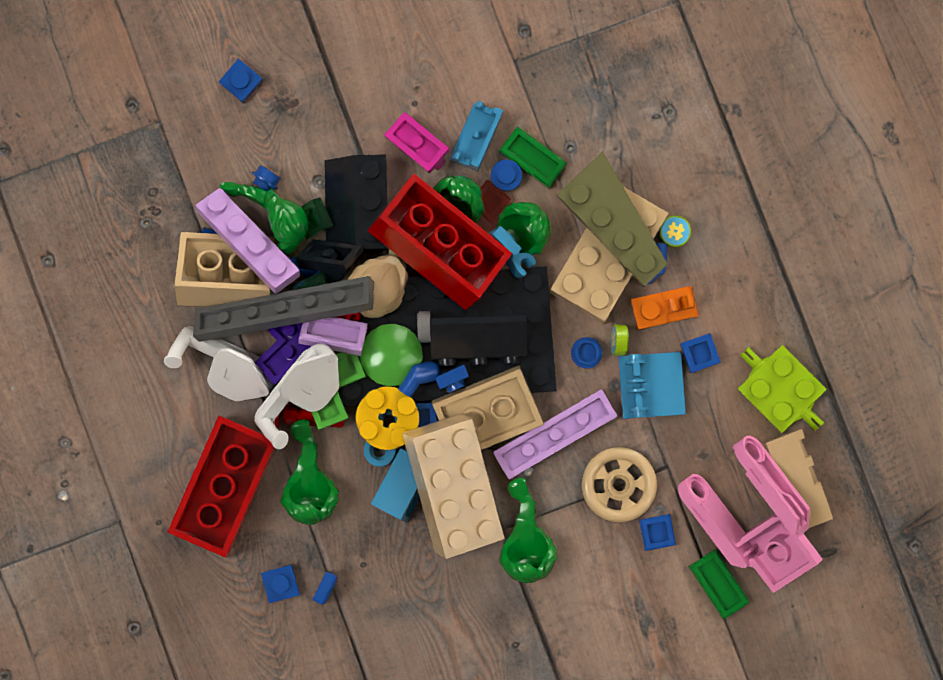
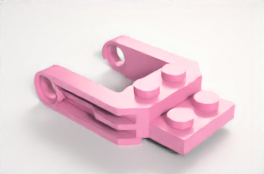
M746 436L734 444L732 448L738 461L747 471L745 473L774 511L772 515L745 533L702 476L692 474L679 483L678 493L728 562L741 568L753 567L774 593L818 565L823 559L804 535L809 529L810 507L763 445L755 437Z

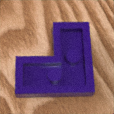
M303 323L267 329L277 341L254 363L276 386L299 356L311 347L299 344Z

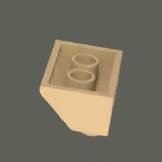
M181 232L175 278L177 305L208 307L273 294V291L218 234ZM268 237L275 244V237Z

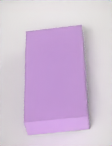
M338 317L304 322L299 336V344L313 346L323 343L333 351L361 356L368 324Z

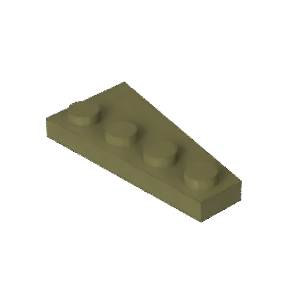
M603 151L556 195L643 287L668 265Z

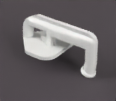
M187 326L181 330L169 349L167 356L164 358V364L167 367L179 368L183 364L182 355L188 346L214 357L207 382L216 393L233 401L267 396L274 385L254 363L260 358L259 356L220 338L198 342L193 336V326Z
M318 343L305 350L257 410L254 417L255 423L276 449H282L287 445L288 434L285 431H279L273 421L289 401L307 411L314 412L325 407L338 391V358L329 346Z

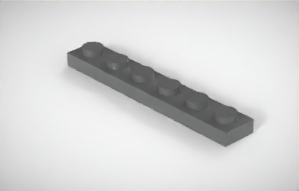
M370 276L197 308L195 309L193 336L198 342L373 310L374 281Z

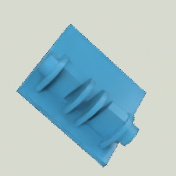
M681 352L618 356L623 419L686 414Z

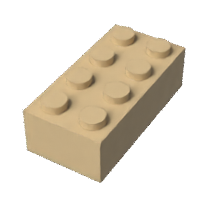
M624 187L654 239L668 212ZM586 228L549 293L604 324L632 274Z
M458 414L402 433L435 553L448 559L505 539L472 418Z

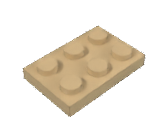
M520 365L432 400V405L439 421L458 414L472 418L480 450L544 425Z

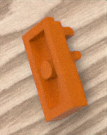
M692 286L630 300L637 330L699 316Z

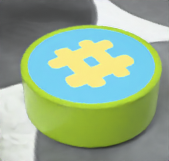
M670 216L664 220L659 228V236L661 241L667 244L668 247L678 248L689 240L691 227L683 217Z
M614 324L611 333V353L613 356H624L628 349V327L626 325Z

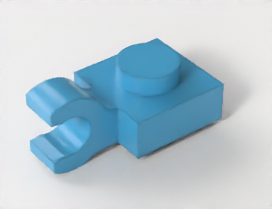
M501 226L488 233L512 252V255L505 264L516 278L526 275V271L521 267V262L528 268L536 264L534 257L529 253H519L522 248L515 242L513 235Z

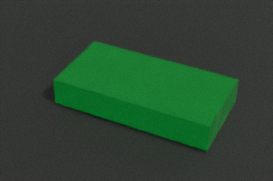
M518 126L499 150L501 155L517 163L524 172L547 189L550 188L567 165V162Z
M715 549L688 566L723 620L750 603Z

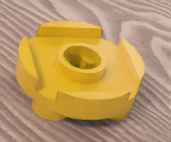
M381 387L370 391L361 400L356 412V424L360 435L370 445L382 450H394L405 445L402 433L418 428L419 412L414 400L399 391L398 388ZM386 409L392 410V415L397 417L396 423H390L389 428L383 427V421L379 420V414H385Z

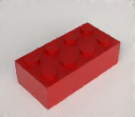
M414 173L402 185L367 230L465 310L482 296L512 255V252Z
M218 415L167 533L227 558L230 556L276 451V448L273 447L264 434Z

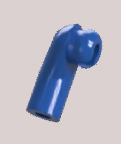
M433 361L413 365L398 390L412 397L420 384L436 381L435 378L441 375L440 366Z

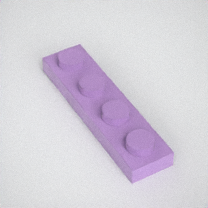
M218 188L195 205L196 212L275 294L300 277V270L221 188Z
M601 389L544 422V425L530 430L494 451L493 454L509 480L616 418L617 414Z

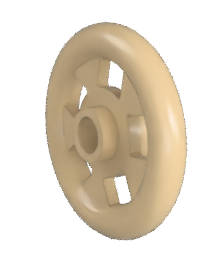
M614 447L598 453L590 460L583 473L582 492L589 508L599 517L611 522H629L642 516L652 505L657 492V478L652 465L642 454L630 448ZM617 460L620 469L607 473L604 464ZM633 464L642 473L637 480H634L633 476L627 471ZM595 479H604V493L595 492ZM616 479H622L625 482V488L622 491L614 489L613 483ZM635 487L643 491V495L637 503L629 499ZM609 498L618 501L622 500L621 509L615 510L607 507Z

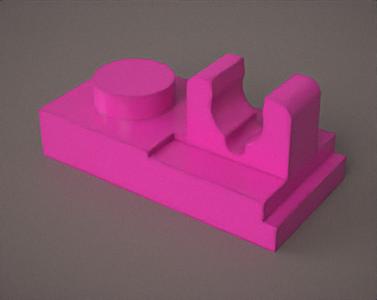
M405 112L384 134L387 140L428 173H431L434 168L438 171L446 162L444 157L450 151L444 143Z

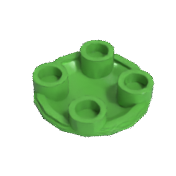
M397 324L381 325L370 331L366 336L360 356L361 365L367 376L376 383L385 386H400L412 366L422 362V346L416 335L408 328Z

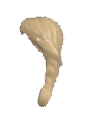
M390 249L388 255L369 259L362 265L357 266L348 278L350 280L370 276L374 281L373 310L360 312L364 317L380 318L395 311L402 303V297L405 293L404 288L408 280L407 264Z

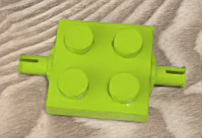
M783 345L771 356L762 360L750 347H747L745 351L753 360L744 352L739 356L753 369L749 377L737 389L781 433L793 422L801 418L814 431L819 429L811 418L819 426H822L824 421L811 409L815 401L827 389Z

